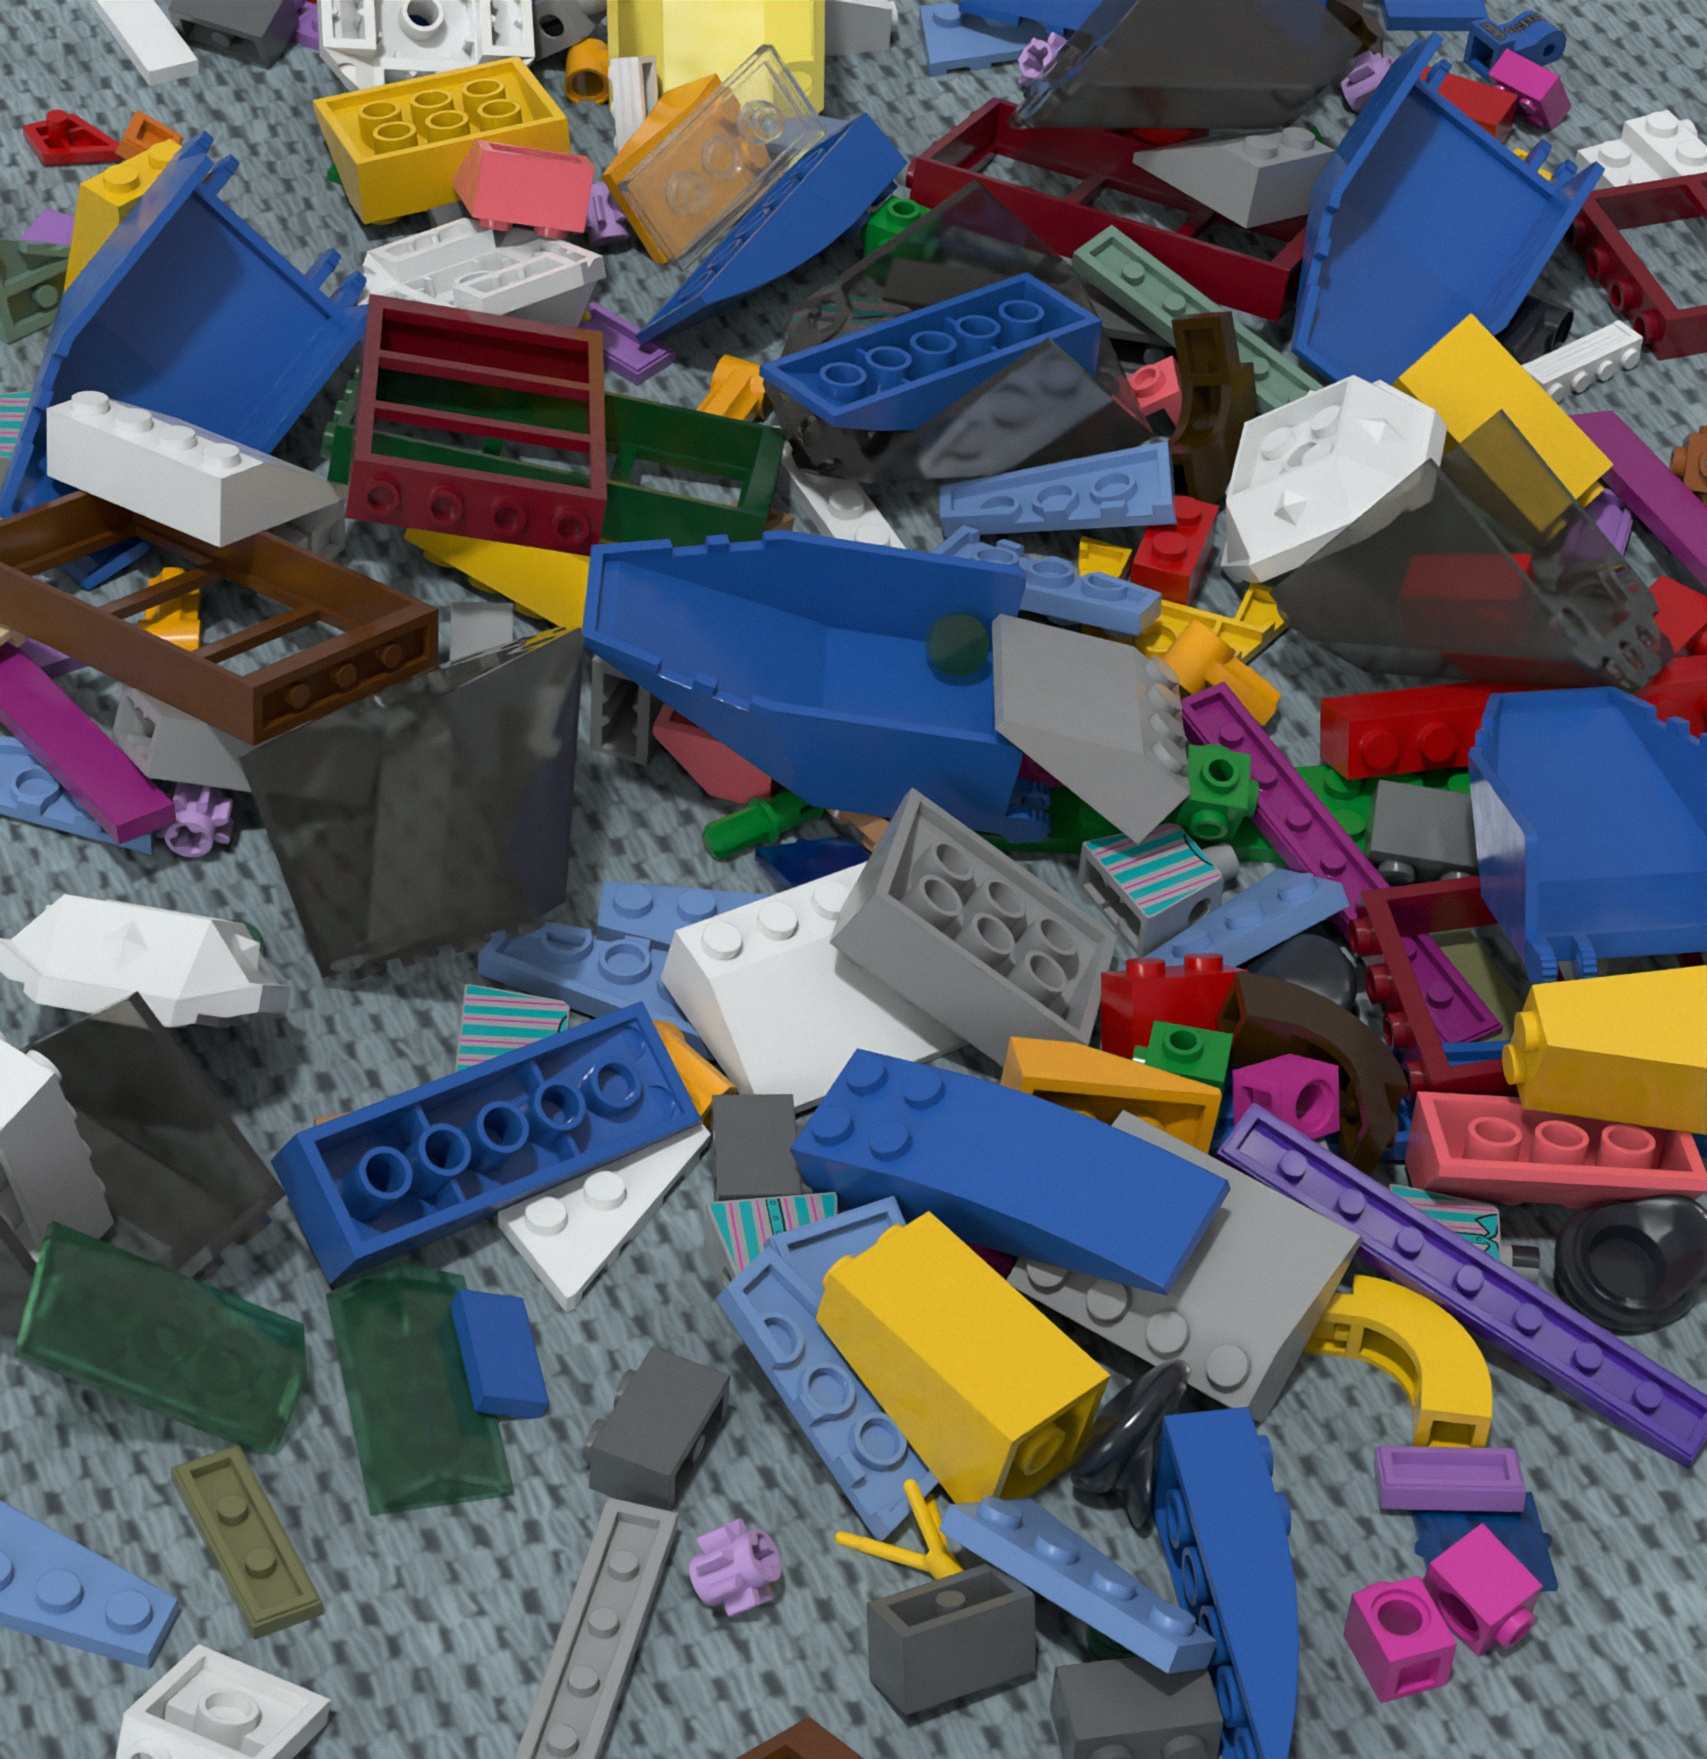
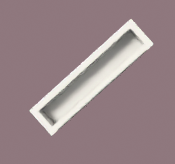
M656 55L610 59L608 79L612 85L613 92L611 114L615 119L616 135L614 137V149L617 154L659 101Z
M1617 320L1602 329L1521 366L1556 403H1559L1564 396L1574 391L1581 393L1589 384L1599 379L1602 381L1608 380L1616 371L1623 368L1632 369L1640 359L1643 337L1622 321Z

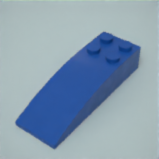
M866 112L797 157L635 337L641 344H645L691 328L726 311L811 257L818 256L833 244L842 233L845 237H849L871 218L867 208L870 205L872 207L877 206L896 190L898 185L893 179L908 162Z
M1025 272L761 364L759 376L834 427L890 431L923 430L958 425L1014 410H1021L1027 407V405L1054 395L1067 393L1073 388L1095 381L1103 320Z
M640 1001L296 1133L270 1162L330 1285L492 1218L503 1209L697 1125L701 1118L643 1001Z
M859 1048L855 1050L790 1148L807 1187L813 1190V1194L836 1192L838 1199L837 1208L849 1211L895 1196L906 1225L930 1211L964 1242L1165 1296L1170 1292L1231 1190L1228 1180L1157 1145L1092 1117L1039 1097L973 1076Z
M1249 1407L1164 1416L1150 1508L1178 1606L1193 1615L1196 1619L1195 1624L1218 1641L1207 1668L1224 1720L1219 1744L1222 1759H1288L1296 1712L1300 1645L1296 1581L1287 1537L1291 1532V1512L1286 1494L1284 1492H1275L1271 1479L1273 1475L1271 1444L1266 1435L1257 1434Z

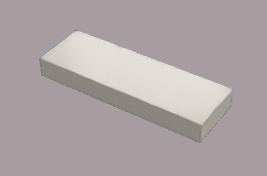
M90 0L93 9L149 86L199 74L197 57L154 0Z

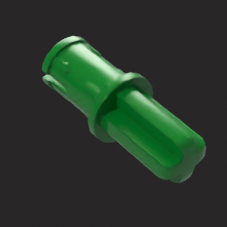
M789 789L766 799L761 796H755L750 798L747 807L708 823L704 828L702 840L713 858L722 859L763 840L768 844H773L779 839L780 833L812 819L821 818L824 815L825 809L812 807Z

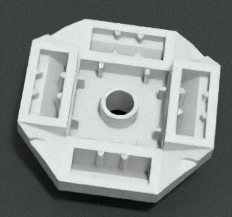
M317 0L320 57L350 92L519 56L529 68L535 58L532 0ZM408 15H419L426 19L430 26H419L412 22Z
M464 217L367 251L363 263V275L367 278V282L354 306L368 304L370 294L578 328L595 284L598 280L606 278L602 255L569 242L535 234L534 231L512 227L511 231L488 229L478 225L479 220Z
M1355 375L1318 391L1309 390L1306 396L1245 422L1231 481L1225 491L1227 495V540L1220 567L1229 579L1235 583H1241L1243 580L1250 583H1262L1358 543L1390 525L1402 512L1406 510L1414 511L1430 502L1435 496L1447 425L1435 409L1381 380L1370 383Z
M64 894L52 905H46L45 911L12 939L0 938V972L10 980L23 982V993L35 1003L159 1026L187 1028L188 1024L195 1023L217 1028H230L231 1025L240 1026L247 1024L249 1015L261 1018L287 1013L292 987L278 984L259 951L260 943L253 940L244 923L104 898Z

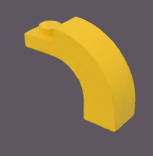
M1354 1274L1350 1294L1334 1292L1302 1352L1360 1360L1381 1369L1391 1376L1404 1390L1411 1405L1413 1418L1412 1446L1485 1448L1492 1421V1385L1483 1355L1469 1333L1443 1308L1417 1292L1390 1281Z

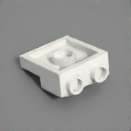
M1669 110L1625 121L1621 139L1606 141L1599 145L1577 150L1575 164L1582 171L1595 161L1602 165L1605 171L1596 185L1600 189L1707 172V146L1698 139L1697 130L1689 119L1678 120Z
M198 1644L124 1712L116 1759H293L326 1725L331 1699Z

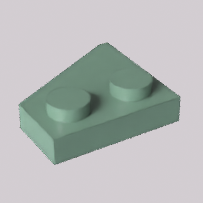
M0 238V339L9 344L54 323L64 292L71 244Z

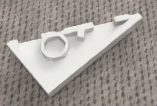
M701 1123L498 1212V1227L564 1311L569 1312L575 1309L582 1301L583 1291L603 1268L608 1270L616 1261L622 1245L634 1239L663 1205L664 1195L681 1175L686 1177L697 1165L701 1152L709 1146L711 1133Z

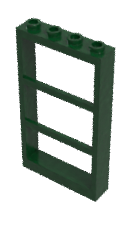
M360 359L356 366L354 379L348 380L343 401L339 400L337 403L333 422L328 421L321 447V457L330 459L327 480L348 485ZM378 368L375 399L377 401L585 434L584 401ZM604 391L606 452L617 454V458L610 479H607V503L600 539L617 543L670 539L672 547L704 545L706 536L727 534L730 543L761 540L772 505L788 430ZM374 419L371 454L586 488L585 474L501 457L507 440L487 437L482 452L375 430L378 419ZM641 459L743 481L738 505L734 507L628 484L635 460Z

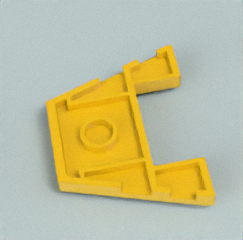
M1082 536L1078 551V576L1083 577L1088 573L1102 572L1124 580L1131 567L1133 549ZM1250 583L1235 618H1229L1162 599L1160 616L1140 636L1129 638L1113 637L1104 633L1101 627L1079 623V633L1134 646L1148 659L1153 656L1161 659L1189 622L1195 618L1236 651L1234 656L1246 664L1298 618L1303 595L1259 583ZM1179 685L1180 700L1191 695Z

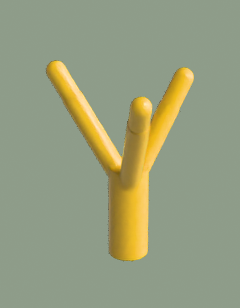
M913 1479L906 1480L903 1484V1489L928 1546L929 1552L926 1555L845 1531L837 1532L834 1537L836 1543L859 1552L930 1572L935 1580L965 1571L949 1550L946 1535L938 1531L942 1519L935 1496L928 1493L923 1498L917 1482Z

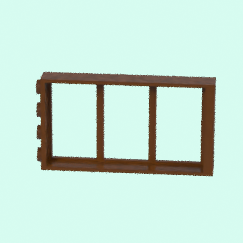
M83 490L73 492L0 520L1 624L252 746L438 665L439 608L265 530L220 548ZM135 536L200 565V567L99 607H95L32 577ZM224 578H228L293 608L290 611L191 652L123 620ZM317 621H322L345 632L244 676H240L217 665V663Z

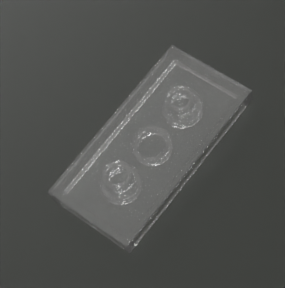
M762 44L617 184V187L670 265L679 271L685 272L828 132V129L775 47Z

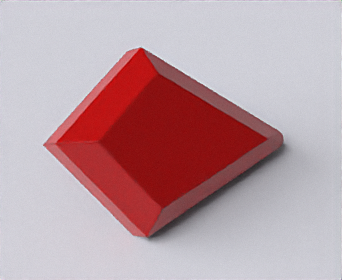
M52 110L47 113L46 120L23 126V136L44 165L103 163L125 160L115 153L119 142L74 113L67 114L63 110Z

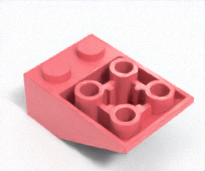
M476 140L453 176L452 186L471 216L479 218L478 225L500 231H511L513 223L535 226L534 233L540 236L566 239L568 231L584 233L595 166L587 156Z

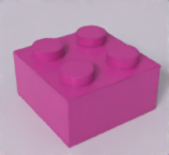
M1509 49L1504 51L1488 73L1493 87L1518 95L1515 114L1518 112L1526 116L1525 120L1538 129H1541L1543 126L1550 130L1555 129L1571 109V104L1561 79L1557 74Z

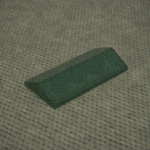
M52 1221L47 1225L14 1357L236 1445L239 1444V1446L256 1453L276 1454L307 1381L304 1324L58 1222Z
M393 1262L326 1294V1302L370 1516L514 1495L497 1415L475 1412L452 1316L451 1302L459 1289L467 1290L464 1275Z

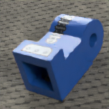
M1533 10L1525 11L1519 14L1513 21L1501 25H1496L1488 17L1470 23L1463 62L1492 85L1488 73L1506 49L1539 66H1544L1559 60L1566 47V36L1561 30ZM1492 58L1489 68L1484 64V61Z

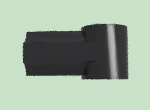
M1528 292L1507 327L1494 337L1520 365L1529 363L1541 357L1545 352H1552L1553 347L1558 342L1564 343L1574 320V310Z

